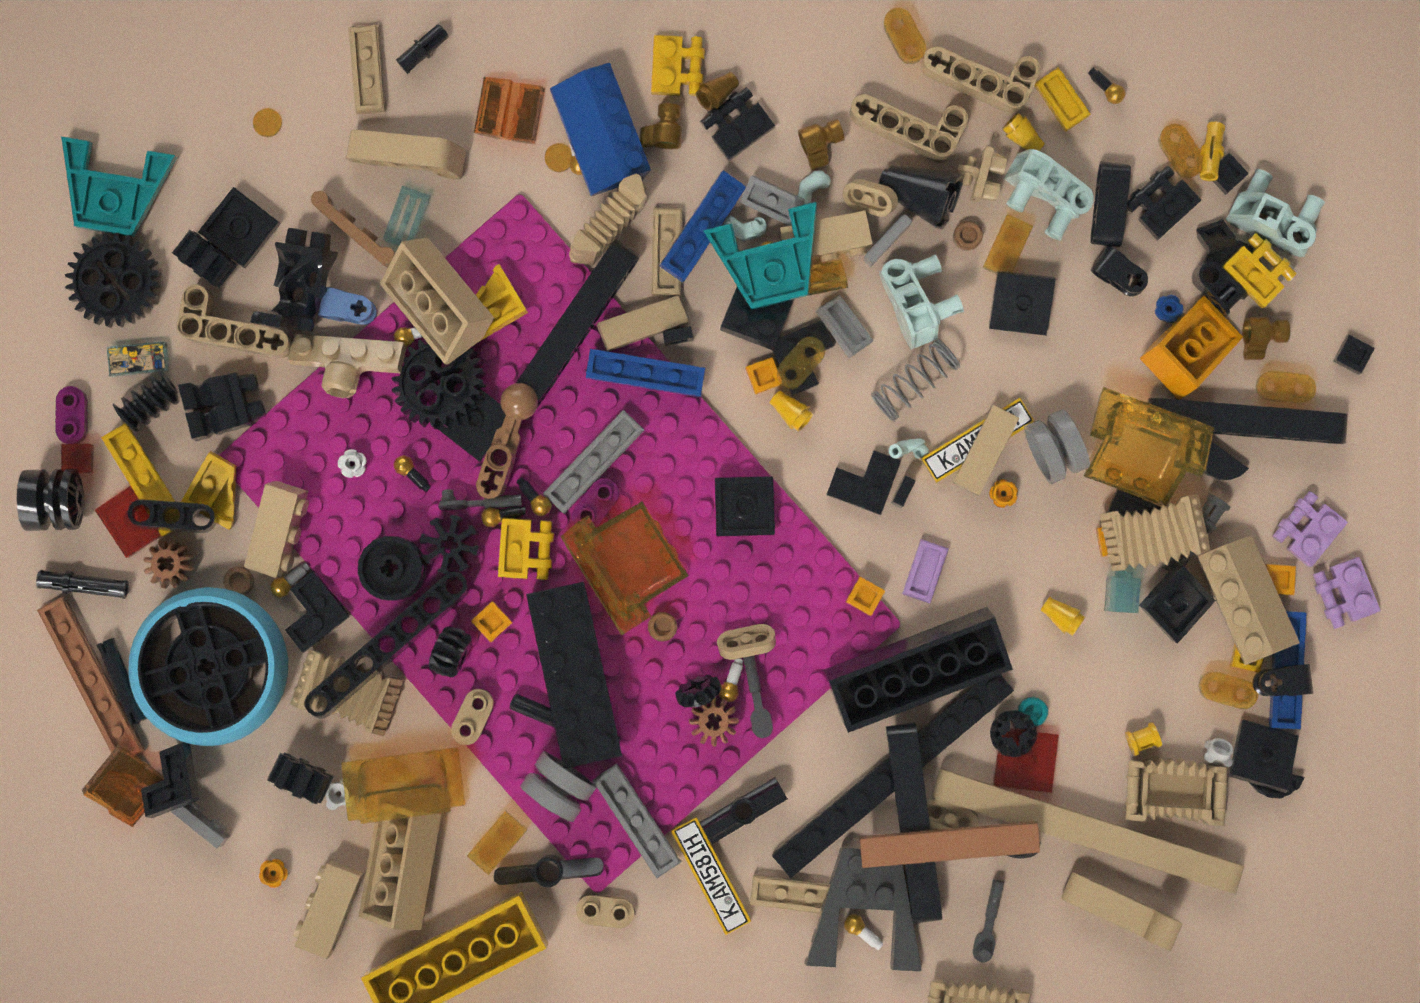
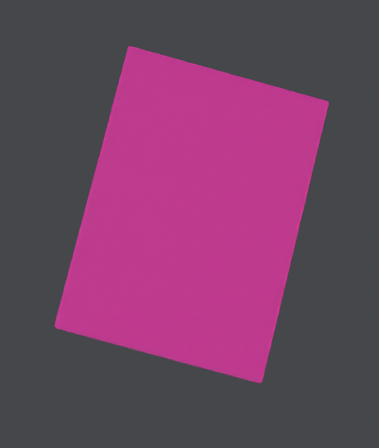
M516 195L445 257L475 295L482 285H486L494 273L492 271L494 267L500 264L528 312L471 347L477 353L475 358H480L483 362V365L479 368L486 372V375L479 379L483 380L487 386L480 389L499 404H501L503 391L518 381L591 274L584 264L572 263L570 261L569 252L571 249L523 195ZM614 298L528 421L522 420L518 432L521 440L516 452V461L507 488L500 495L521 494L522 506L519 507L525 506L526 515L515 519L532 520L531 531L540 532L541 520L552 521L551 532L554 533V542H551L550 545L552 568L549 569L548 580L536 579L537 568L530 567L527 579L498 577L501 523L495 527H487L483 524L481 515L485 510V506L468 507L462 510H439L438 504L442 498V491L447 489L454 491L456 500H484V497L476 489V482L484 458L479 462L441 431L434 429L430 422L424 428L419 424V420L414 423L409 419V415L403 414L401 412L403 406H399L395 402V399L399 396L392 392L394 387L399 386L392 381V377L400 376L399 373L365 371L360 375L356 393L350 398H338L327 394L322 388L321 384L325 368L319 367L268 411L265 417L260 418L219 454V456L237 466L236 483L258 508L265 484L279 481L308 491L306 500L309 501L306 514L301 518L299 525L301 536L298 543L294 545V549L311 569L318 574L325 585L372 638L446 574L438 572L444 555L434 560L433 564H427L426 579L421 589L412 597L400 601L381 600L370 595L361 585L358 576V560L363 549L373 540L384 536L405 538L415 543L423 554L428 555L437 549V545L431 543L421 544L420 538L421 534H427L429 537L436 539L440 537L436 528L430 525V522L435 518L442 519L443 526L449 532L452 521L450 516L462 517L463 521L460 523L458 535L469 529V525L476 527L479 534L473 535L465 540L464 543L472 547L475 545L481 546L480 555L475 556L472 552L467 551L461 553L467 564L471 565V568L465 572L459 570L460 566L454 557L450 567L451 572L461 573L467 580L468 593L466 597L396 657L393 663L450 728L469 692L475 689H484L492 695L494 708L481 736L476 742L466 746L566 860L594 857L602 860L604 864L602 874L582 878L595 893H600L639 859L641 854L597 787L588 800H581L571 795L582 808L573 822L550 812L520 787L529 773H536L546 778L535 766L543 751L562 760L554 727L509 708L515 694L550 707L526 594L584 582L616 730L620 737L619 744L622 756L573 768L593 782L592 780L618 764L664 836L830 689L823 671L824 669L873 651L900 627L899 620L881 600L872 616L845 602L859 575L774 479L775 535L716 537L715 478L766 477L771 475L702 397L585 378L590 349L607 351L597 327L598 322L626 313ZM393 302L353 338L394 341V333L400 327L413 328L414 326L396 303ZM423 337L414 339L409 346L417 350L419 349L418 340H421L425 345L428 343ZM649 338L608 351L670 362ZM407 347L405 356L409 358L411 354ZM442 363L441 368H445L450 364L445 365L444 363ZM420 372L416 376L415 381L422 380L426 372ZM463 383L456 384L452 393L460 391ZM437 396L429 398L427 406L433 405L436 402ZM623 410L645 430L599 478L612 480L619 489V498L600 525L592 531L578 529L572 520L573 510L585 493L565 514L551 502L552 507L549 513L544 516H538L533 512L531 502L516 483L518 479L523 477L525 480H528L539 495L546 497L543 493ZM349 449L357 450L358 453H363L366 457V470L359 477H345L341 473L342 470L338 467L339 457L343 456L344 452ZM498 449L494 454L495 462L499 465L506 464L508 460L507 453L502 449ZM402 455L410 457L415 466L414 468L429 481L432 487L425 493L407 476L396 473L393 466L396 458ZM351 461L350 466L353 467L355 462ZM495 471L492 480L486 481L485 484L489 486L490 492L498 488V485L494 484L496 474H503V471ZM603 487L599 490V497L607 498L610 494L608 488ZM500 507V508H496V509L501 510V509H506V508H511V507ZM584 511L581 514V519L584 522H589L592 519L591 512ZM451 537L450 541L444 542V547L448 548L446 550L448 553L458 547V543L454 542L455 537ZM530 541L529 557L538 558L539 542ZM396 564L389 566V572L393 574L395 570H398V565ZM459 580L450 581L447 584V591L452 594L459 593L463 587L462 582ZM436 599L428 600L424 606L425 611L428 613L437 612L440 609V602ZM494 601L513 623L493 642H490L471 620ZM656 613H669L677 622L676 634L668 641L655 640L648 631L649 620ZM412 618L405 620L402 630L406 633L414 632L418 627V621ZM757 624L771 626L776 637L775 647L767 653L755 655L763 708L769 711L772 719L773 731L771 735L767 738H759L753 733L750 717L755 708L743 661L742 672L737 684L739 695L735 701L727 702L723 709L726 711L730 707H735L736 711L728 715V718H738L739 723L728 724V726L734 728L736 734L731 735L725 731L724 734L728 739V742L725 744L720 736H716L717 746H712L711 736H708L704 744L700 743L704 733L700 732L696 736L692 735V731L700 727L699 724H689V719H699L700 716L691 712L693 707L680 706L677 703L675 692L681 684H685L688 682V679L693 680L697 676L711 675V677H718L721 685L726 682L734 660L725 659L719 654L717 639L722 633ZM447 626L464 630L465 633L471 635L472 639L469 653L461 670H459L456 676L451 678L439 675L429 668L431 651L439 634ZM392 638L383 639L380 643V648L385 653L391 652L395 648V640ZM718 694L716 696V706L719 707L722 699ZM476 698L473 706L476 709L483 708V701ZM702 706L695 707V708L699 709L700 711H703V710H704V709L702 708ZM714 713L709 714V721L706 723L708 728H711V726H713V729L719 728L721 716L717 714L715 717ZM468 725L461 727L462 735H470L471 728Z

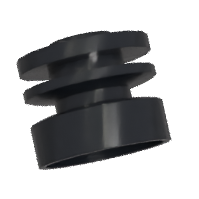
M45 469L23 470L17 484L16 498L19 521L25 531H45L49 529L51 523L56 530H63L65 527L68 530L79 529L84 513V490L82 479L77 469H66L65 471L55 469L50 476Z

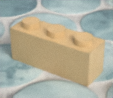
M866 211L816 220L812 261L821 259L822 263L833 262L839 259L838 255L847 253L850 254V257L865 255L867 249H871L873 244ZM792 225L780 228L779 235L781 241L794 238Z
M279 481L265 484L244 564L245 568L274 578L287 574L291 570L294 563L293 548L301 536L300 521L306 514L309 501L306 500L308 491Z
M333 860L328 862L326 866L322 865L315 879V882L319 883L315 894L310 893L304 909L308 910L304 921L300 920L293 934V937L297 938L295 947L325 959L332 955L364 872Z

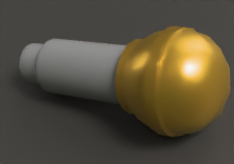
M304 562L285 577L274 579L270 585L272 594L279 598L287 596L292 588L291 586L306 575L307 571L311 568Z

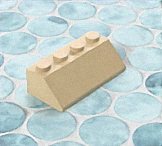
M428 237L401 241L380 285L445 365L450 364L483 339L494 317Z
M1252 535L1197 557L1244 665L1300 643Z
M378 801L358 917L393 930L422 929L432 865L435 858L437 836L440 829L441 813L420 807Z

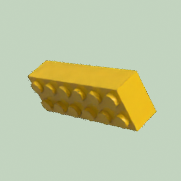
M521 891L366 972L361 977V980L373 1003H443L545 950L549 943Z

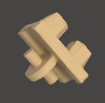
M985 147L978 168L975 167L977 158L969 156L967 165H958L957 173L964 175L962 185L970 187L972 178H976L970 199L971 202L979 203L981 199L996 201L998 199L1001 184L986 180L988 172L1003 175L1008 158L993 153V147Z

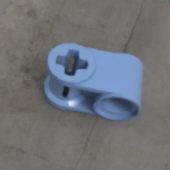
M326 287L327 291L321 299L318 316L360 325H368L376 318V306L366 297ZM363 306L367 308L366 313L361 312L360 315L356 313L357 308H362Z

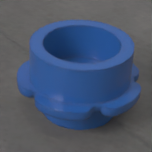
M1161 296L1156 301L1155 314L1158 319L1166 323H1173L1177 321L1178 317L1182 316L1184 308L1177 296ZM1167 306H1171L1172 310L1167 311Z

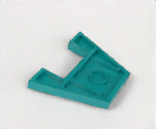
M61 136L74 226L80 229L111 234L118 233L123 236L135 237L178 157L171 154L147 151L142 179L88 170L93 143Z
M817 202L788 209L794 238L739 251L732 223L703 230L751 309L809 296Z

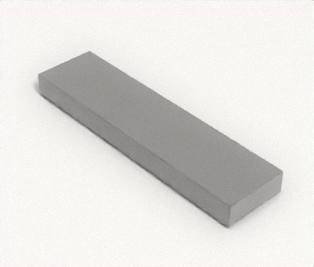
M623 410L551 484L543 495L565 514L645 430Z
M615 764L592 780L656 878H659L681 863L680 858L618 764Z

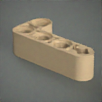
M939 46L929 48L921 62V70L928 78L1010 114L1018 113L1022 110L1041 71L1040 63L1036 58L1023 56L1016 62L1010 76L1007 77ZM934 58L939 59L936 67L931 66ZM948 63H950L952 65L948 71V74L944 73ZM1022 66L1030 68L1033 76L1029 78L1023 77L1019 73V68ZM956 69H964L967 71L969 78L960 80L955 76L954 71ZM985 80L992 82L995 90L992 92L983 90L981 82ZM1010 92L1017 93L1021 98V102L1018 104L1011 103L1007 98V94Z
M867 94L855 97L849 112L852 122L939 163L947 161L952 156L968 122V114L961 106L953 105L946 108L936 127ZM866 105L868 107L867 112L864 115H860L859 108ZM876 110L880 111L876 122L872 121ZM950 115L957 116L961 121V125L951 127L947 123L946 117ZM887 116L894 118L897 126L886 128L882 124V118ZM918 129L921 131L923 138L919 141H914L908 136V131ZM937 141L945 142L948 145L949 151L939 153L934 148V143Z
M351 130L346 160L359 164L431 171L441 177L461 179L466 149L450 140L436 137Z
M192 284L184 290L177 319V330L182 337L196 343L276 358H284L289 355L292 338L284 331L212 317L214 296L208 289L198 284ZM203 292V303L199 306H194V295ZM197 320L199 324L198 331L189 335L187 332L188 324L191 321ZM220 326H226V337L222 340H217L215 337L216 330ZM249 331H254L256 334L255 342L251 345H245V334ZM265 338L271 341H278L280 338L284 341V345L276 348L269 343H265Z
M1072 872L1061 896L1062 900L1131 931L1168 951L1172 950L1183 925L1167 914L1075 872Z

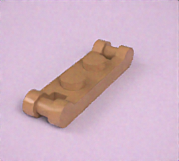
M315 191L311 196L312 204L377 261L388 268L395 252L389 247L381 248L375 243L378 239L376 235L366 227L360 230L353 224L356 219L344 208L339 212L333 207L331 198L325 192Z

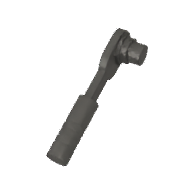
M447 489L442 491V498L438 508L439 510L450 511L485 506V509L489 507L522 506L521 494L474 501L456 500L454 491Z
M755 655L744 657L749 690L752 693L755 708L750 717L752 730L757 737L767 738L773 731V724L769 711L763 708Z
M993 879L983 932L979 933L974 941L972 952L974 958L979 962L989 961L994 953L995 939L992 935L995 918H997L1004 882Z

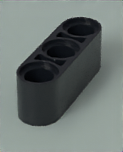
M1102 161L1099 164L1091 226V244L1121 247L1130 183V165Z
M141 499L132 502L127 511L129 520L141 529L208 533L214 529L217 523V518L212 508L208 505ZM147 507L150 509L149 518L142 522L135 519L137 509ZM171 509L180 511V519L174 524H169L165 521V514ZM202 511L208 512L210 514L209 523L205 526L196 525L194 519L197 513Z

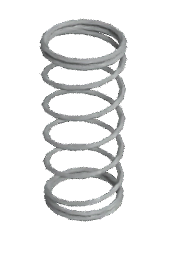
M936 339L933 344L929 345V352L933 361L922 354L917 355V362L922 372L910 364L905 365V372L910 382L898 374L893 375V382L898 392L890 386L882 384L881 392L884 398L877 391L871 393L874 402L891 421L895 422L899 415L887 398L883 387L891 390L911 408L910 403L900 390L895 377L903 380L923 398L922 393L912 380L907 367L919 373L933 388L936 387L925 372L919 357H923L930 362L945 378L948 377L933 355L931 347H935L940 356L954 370L960 368V363L955 355L941 340Z

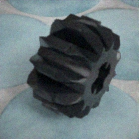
M451 626L444 628L431 651L429 668L442 676L445 675L450 678L456 676L469 653L472 641L471 635L459 628Z

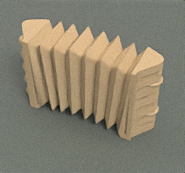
M633 174L624 178L619 184L618 191H613V198L607 196L608 204H601V211H595L596 218L590 217L589 224L584 223V230L579 229L575 233L569 252L572 263L594 266L597 258H601L603 251H607L609 244L615 240V237L621 235L623 227H628L629 220H634L635 213H640L643 210L647 195L645 194L646 186L642 183L640 175Z
M1198 493L1182 496L1176 504L1169 501L1167 507L1162 504L1160 510L1153 507L1151 513L1143 509L1142 515L1136 510L1133 515L1126 510L1124 516L1119 514L1118 511L1099 514L1102 522L1101 531L1105 537L1107 557H1109L1111 570H1126L1129 564L1136 569L1139 563L1147 569L1149 562L1157 568L1160 561L1168 566L1171 557L1178 562L1181 554L1188 558L1190 551L1196 555L1211 551L1208 540L1209 534L1206 531L1202 513L1203 508H1201Z
M309 649L290 704L303 711L306 710L304 703L306 696L345 662V657L342 656L336 660L334 654L327 658L326 653ZM365 662L357 666L360 672H368L372 668L367 669ZM384 671L380 672L331 715L339 712L341 719L348 716V721L355 720L356 726L363 723L365 732L384 736L388 723L391 721L390 717L397 697H399L398 694L403 680L393 676L385 678ZM340 677L335 682L337 692H345L350 686V680L347 677ZM321 696L314 699L312 707H314L315 712L325 710L327 707L325 697Z
M1158 757L1155 763L1150 759H1147L1145 763L1139 760H1128L1129 769L1128 775H1126L1128 787L1125 802L1126 820L1145 821L1147 817L1155 820L1156 816L1162 819L1164 816L1172 819L1175 815L1179 819L1184 817L1186 820H1192L1196 823L1201 820L1202 823L1209 826H1225L1228 767L1207 765L1206 767V764L1200 762L1197 765L1192 760L1186 764L1185 760L1181 758L1175 762L1171 758L1164 761Z
M939 979L930 982L931 988L929 996H927L928 1003H1029L1030 993L1014 988L1008 992L1005 986L998 990L995 983L988 988L984 980L977 986L973 979L967 985L963 979L960 980L958 985L952 979L948 985Z

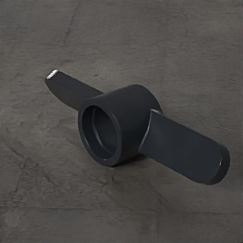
M546 855L536 864L497 868L494 871L493 879L499 885L537 882L543 887H553L563 879L599 876L604 871V864L597 857L562 861L556 855ZM552 861L558 866L559 876L556 880L548 881L541 876L539 867L542 862Z

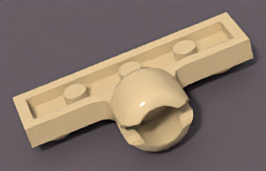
M294 334L288 361L291 365L324 367L325 371L321 386L326 393L338 398H350L356 393L360 375L365 371L401 374L407 347L404 342Z

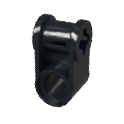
M1111 246L1106 247L1090 269L1099 279L1112 285L1128 297L1139 295L1148 284L1147 273ZM1135 276L1138 278L1137 285L1132 288L1128 285L1129 279Z
M1217 262L1202 264L1195 268L1192 273L1194 286L1223 316L1227 317L1230 314V309L1240 299L1244 300L1248 296L1246 290ZM1204 269H1208L1213 273L1214 279L1212 283H1207L1203 279Z
M1310 664L1262 670L1257 672L1252 680L1254 690L1261 696L1314 694ZM1273 680L1274 685L1268 687L1265 685V681Z

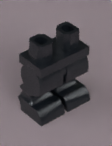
M234 372L208 378L200 386L192 383L178 384L184 410L188 412L185 415L191 439L195 441L208 439L214 434L221 435L225 432L252 426V421L266 416L262 400L247 403L245 393L259 390L255 374L239 375ZM206 407H213L208 413L199 412Z

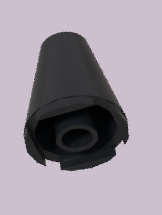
M891 165L889 169L883 170L879 184L890 187L896 193L899 204L935 228L944 229L949 220L944 219L946 214L949 212L953 213L958 202L963 183L959 180L963 178V175L954 172Z

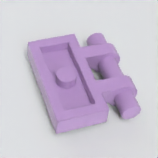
M1310 491L1303 499H1298L1294 504L1295 509L1287 519L1283 518L1277 525L1279 529L1273 535V538L1280 543L1287 536L1292 538L1293 541L1287 547V550L1308 567H1312L1348 523L1326 504H1322L1315 511L1312 505L1318 497ZM1305 516L1309 519V522L1299 531L1295 526Z
M1355 557L1329 567L1333 579L1327 580L1324 570L1313 574L1317 584L1314 586L1315 590L1322 597L1326 607L1324 613L1326 618L1331 620L1334 629L1345 625L1341 615L1347 612L1350 621L1354 622L1381 611L1360 557ZM1336 587L1343 603L1338 605L1332 593V589Z

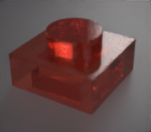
M61 444V469L63 471L66 469H77L79 473H93L94 445Z

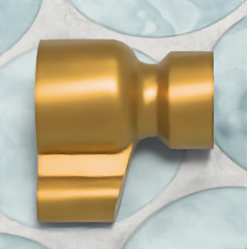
M661 103L658 105L657 114L660 121L650 126H643L640 129L641 145L645 148L679 149L682 140V127L677 123V120L681 116V106L674 103Z
M838 119L827 122L824 127L819 124H813L798 130L799 140L811 170L828 165V143L836 144L845 141L843 129Z
M1246 317L1242 326V336L1245 344L1243 351L1244 360H1263L1268 343L1271 340H1274L1275 343H1287L1290 338L1289 321L1275 320L1271 323L1266 317Z

